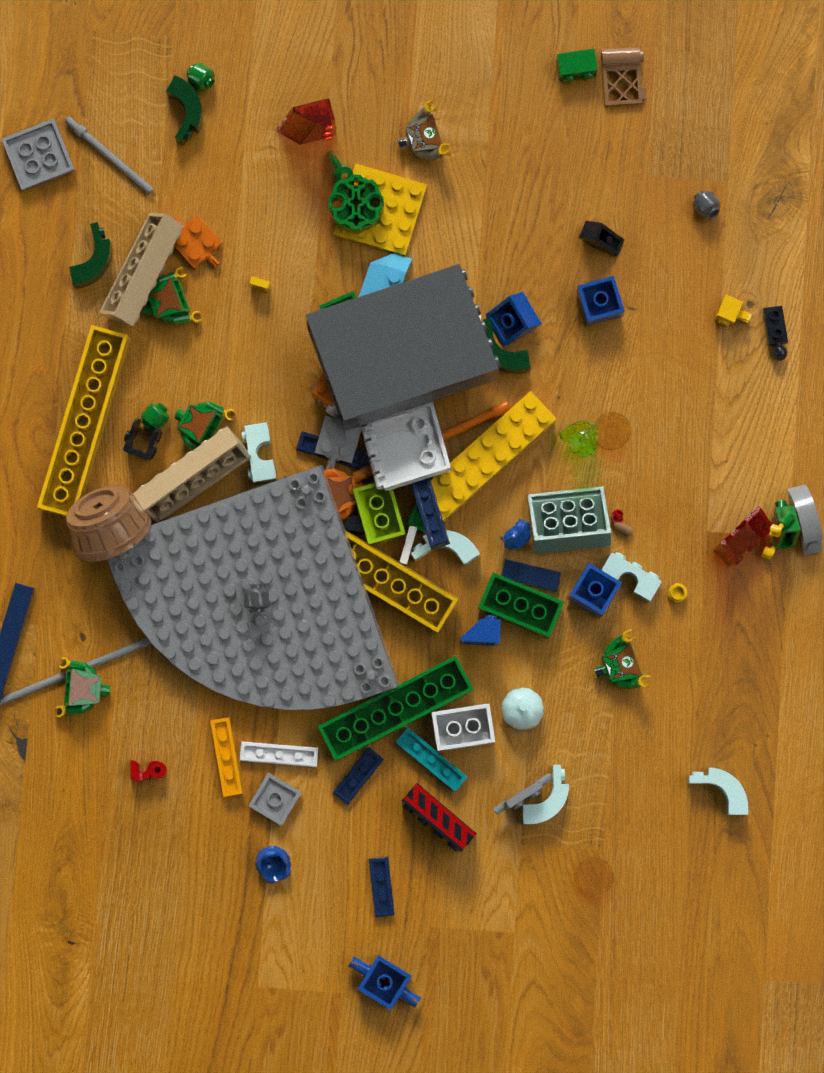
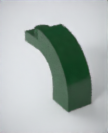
M174 75L166 93L169 98L182 104L186 110L185 119L175 136L176 142L184 145L193 134L191 130L199 133L203 121V110L195 89L187 81Z
M98 222L90 224L95 242L93 255L85 263L69 267L75 289L89 286L98 281L110 265L112 243L109 238L104 239L106 238L104 228H100Z
M490 318L483 319L487 327V339H491L494 350H492L494 357L497 356L500 361L501 367H499V370L512 374L530 372L531 366L528 351L508 352L500 348L495 342Z

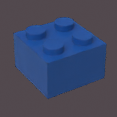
M614 276L577 286L576 293L586 326L624 315V307Z

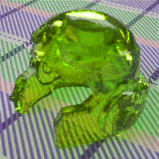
M589 420L573 423L559 433L560 439L563 442H567V445H570L571 452L580 458L592 455L599 446V428L594 422Z

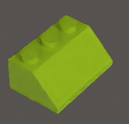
M375 483L353 489L368 545L406 537L393 489L385 491V489L378 490Z

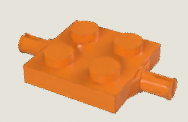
M196 215L189 223L183 224L182 234L173 246L194 269L206 261L214 268H217L220 262L213 255L223 243ZM175 217V218H174V219L177 220L178 222L182 223V222L178 219V217Z

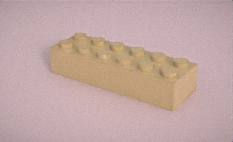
M149 213L99 312L100 314L117 324L133 326L138 321L139 313L142 307L146 305L150 291L156 286V279L159 273L165 268L167 257L173 252L175 241L182 234V223L167 214Z
M227 426L220 429L210 439L203 441L199 447L188 452L178 462L171 464L164 472L157 474L150 482L140 486L133 494L142 509L159 523L249 460L251 455L241 440Z

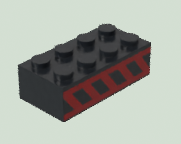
M418 783L402 799L404 803L402 807L410 814L414 811L419 816L417 820L425 827L429 824L434 828L432 833L438 838L442 839L444 837L449 841L447 845L455 852L457 850L462 852L477 834Z

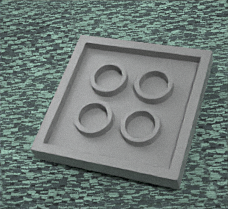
M54 118L2 138L22 192L75 171Z

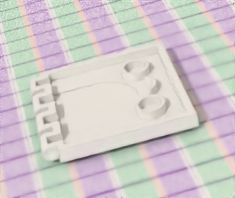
M433 402L367 423L368 425L361 429L364 441H366L368 457L371 458L369 461L378 490L385 489V491H389L452 471Z

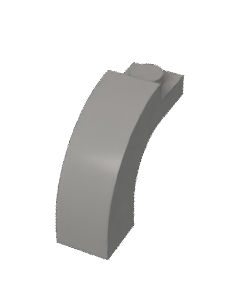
M804 484L788 488L789 505L795 507L801 529L800 539L804 556L823 551L821 540L823 535L820 520L808 487Z

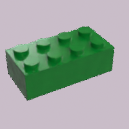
M493 572L477 610L491 616H497L498 619L549 639L564 601Z

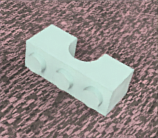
M267 422L244 426L245 431L242 432L243 443H247V451L251 455V458L246 461H250L251 469H248L249 480H253L254 485L277 481L274 461L261 460L257 456L261 446L271 444Z
M619 552L611 553L602 571L617 580L624 574L632 575L636 580V587L632 594L649 603L662 582L659 580V576L651 571L649 573L643 571V567L636 562L631 564Z

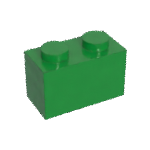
M595 49L557 54L556 62L559 81L573 82L577 78L588 80L597 76L598 68Z

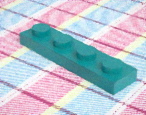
M407 728L396 741L400 747L454 792L467 778L464 773L410 728Z

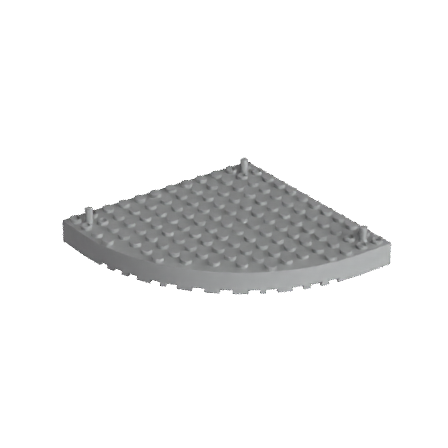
M322 465L153 524L149 532L138 544L116 557L108 558L112 574L124 603L150 642L172 664L192 679L213 691L235 700L261 707L284 710H312L361 700L396 688L399 685ZM250 584H262V588L269 590V607L264 609V612H249V609L244 607V590L250 588Z

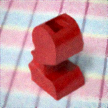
M130 760L131 780L142 782L149 780L150 776L161 779L167 774V767L162 762L151 761L146 771L141 772L140 764Z

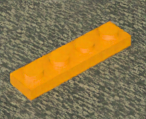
M230 717L210 720L223 797L243 794Z

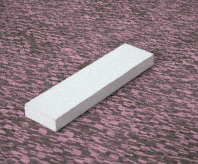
M241 741L240 761L317 767L319 748Z

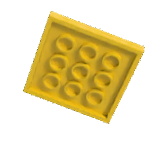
M355 163L354 175H361L368 180L372 179L379 186L381 195L384 197V211L379 218V223L374 228L364 230L362 233H351L349 230L340 229L336 225L333 236L406 257L427 184ZM354 183L355 189L358 188V183ZM357 196L355 197L354 203L355 212H357V207L359 204ZM375 200L370 205L376 208L380 205V202ZM357 219L354 222V226H358L359 221Z

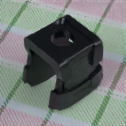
M136 418L131 430L126 432L123 450L140 458L152 460L157 452L156 445L159 443L163 433L161 432L162 427H155L146 453L132 448L142 422L141 419Z

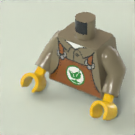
M432 100L427 101L425 107L418 111L408 122L407 127H405L407 137L397 139L400 150L411 148L413 156H418V158L433 161L443 157V155L451 156L452 152L446 151V148L451 145L442 143L434 116L430 114V112L438 111V107L431 108L432 103L435 102Z

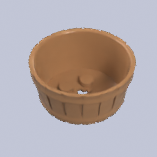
M112 485L91 491L78 499L68 510L66 523L76 557L83 561L95 562L116 557L138 544L149 532L151 518L127 488Z

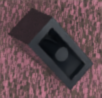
M585 221L579 238L589 246L613 256H618L624 242L622 237L600 222Z

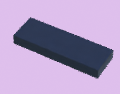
M505 559L501 576L519 583L557 592L561 572Z
M369 747L333 793L348 805L384 759Z
M388 857L369 859L375 917L393 916L395 913Z

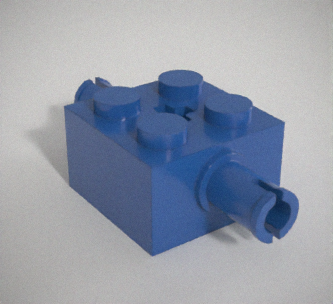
M379 954L373 964L370 965L356 958V956L353 957L352 961L358 964V966L350 962L348 967L363 975L362 978H364L358 987L359 991L392 1010L396 1001L400 999L414 1008L417 1006L418 1003L411 998L419 1002L421 996L408 990L406 986L412 976L410 973ZM388 977L390 985L382 987L380 978Z

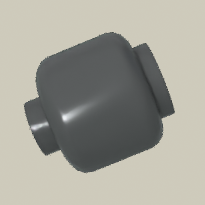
M700 191L695 195L692 206L701 218L712 219L719 214L721 203L713 192Z
M250 584V588L244 590V607L249 609V612H264V609L269 607V590L262 588V584Z

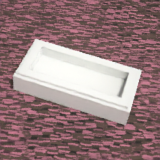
M414 526L409 527L400 563L405 566L408 564L417 532V527Z

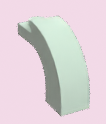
M446 530L450 544L440 548L448 549L455 553L463 566L480 556L479 551L468 538L457 532ZM427 535L423 536L426 544L420 543L412 548L411 557L415 562L433 551L430 548Z
M552 765L553 786L550 796L540 804L522 805L523 824H537L547 821L555 816L565 804L569 792V784H561V780H565V770L561 769V765Z
M707 768V775H704V772H692V775L687 776V784H712L721 789L726 798V815H748L746 793L740 782L728 772L717 768Z

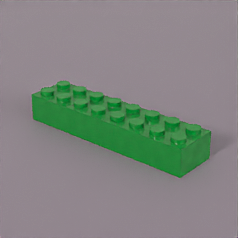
M454 656L399 684L398 687L387 690L319 725L318 728L334 760L337 762L473 692L474 689L457 656Z

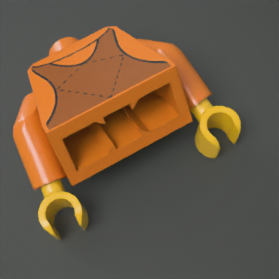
M334 468L326 469L324 471L341 520H344L353 512L357 503L353 489L365 485L363 482L355 483L354 477L347 476L343 471Z

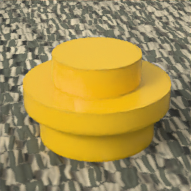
M675 583L670 586L668 596L673 602H682L687 597V589L684 585Z

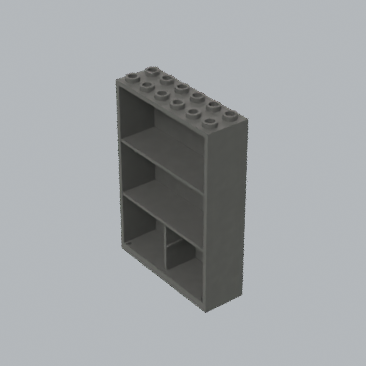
M460 264L306 314V326L344 431L497 380L498 373H500L499 367H501L500 361L497 356L494 357L492 340L487 339L486 324L480 320V308L478 304L473 302L474 293L472 287L467 286V274L465 269L461 270Z

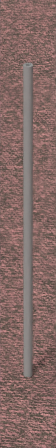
M145 638L86 663L95 668L152 643L148 638ZM66 671L3 696L0 706L65 680Z

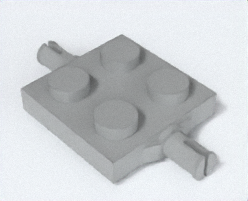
M325 416L315 453L329 458L326 469L334 468L336 461L352 463L362 426L344 431L340 418Z
M549 773L540 779L538 778L537 782L506 802L502 801L493 810L498 815L511 807L514 810L525 804L523 800L528 796L530 799H533L541 793L539 789L553 780Z

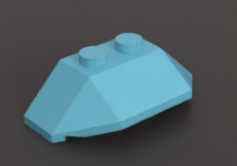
M393 253L371 262L359 297L405 282L412 259Z

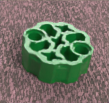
M351 175L349 178L339 180L333 186V191L328 199L329 212H331L334 223L340 229L349 230L351 233H362L364 230L374 228L379 223V218L384 211V197L381 195L379 186L372 179L368 180L361 175ZM354 183H358L357 189L354 188ZM356 196L359 203L357 207V212H355L354 207ZM335 201L342 202V206L339 208L333 207L332 204ZM372 201H379L380 205L376 208L370 205ZM356 219L359 221L358 226H354Z

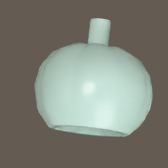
M522 687L507 693L502 701L501 711L503 719L508 725L516 730L523 731L532 729L539 724L544 715L542 698L538 693L530 688Z

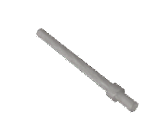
M70 116L65 119V123L75 131L74 133L77 136L83 137L148 194L153 192L154 188L89 134L87 128L82 124L79 125Z

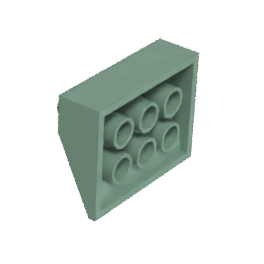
M603 486L528 494L535 554L611 546V527Z

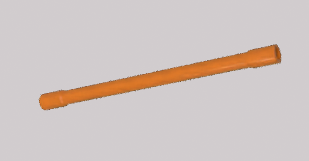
M504 401L475 417L443 431L444 441L505 414L510 410L507 401ZM370 465L351 474L354 477L355 483H359L371 477L373 472Z

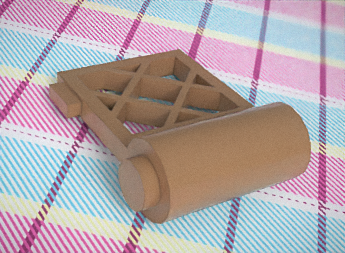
M639 47L601 50L605 106L642 104L643 100H646V90L641 85L640 62H644L643 51H640ZM636 70L637 78L631 83L624 75L628 71ZM607 72H615L620 77L612 84L607 79ZM621 79L630 85L624 93L615 87ZM631 87L638 92L637 100H630L625 95ZM612 89L621 95L617 101H609L608 93Z

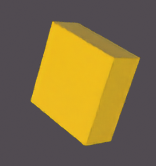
M253 276L250 280L251 288L269 293L271 287L269 281Z

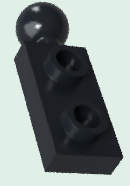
M783 307L763 308L768 346H775L772 355L774 359L782 361L787 357V349L782 344L788 343Z

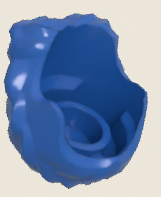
M519 519L513 528L504 534V538L500 537L504 543V548L509 550L520 549L530 540L531 528L528 521L525 522Z
M269 846L258 852L255 862L256 870L266 883H275L291 875L290 857L284 849L277 846Z

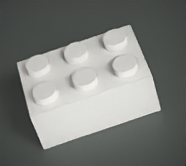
M490 704L431 713L437 752L495 743Z

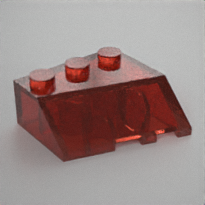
M329 98L291 108L286 115L287 120H283L281 122L282 126L277 127L278 133L299 145L318 140L329 141L334 136H337L335 118Z
M758 506L713 551L728 566H731L733 563L737 565L744 558L742 554L746 550L750 552L758 545L755 541L759 537L764 539L771 530L769 528L772 523L762 508Z

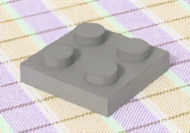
M268 773L250 802L249 807L282 826L302 792Z

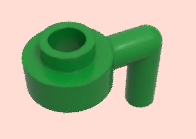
M333 151L327 153L328 158L335 167L334 177L337 182L354 175L348 165L340 163ZM343 173L348 174L346 178H341V175Z

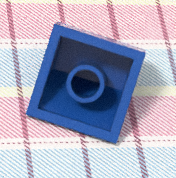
M524 292L510 295L486 313L504 347L529 334L542 324Z
M588 563L567 600L600 619L622 582Z
M485 616L484 619H480L461 637L460 644L499 646L501 620H497V616Z

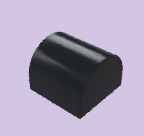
M350 517L346 522L345 530L350 533L365 534L361 517Z

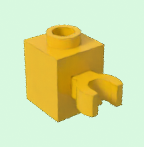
M725 295L715 319L719 320V324L728 327L729 325L733 326L736 319L748 324L752 314L740 310L743 301Z

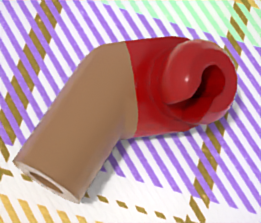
M614 510L611 513L614 529L629 536L633 527L624 523L622 510Z

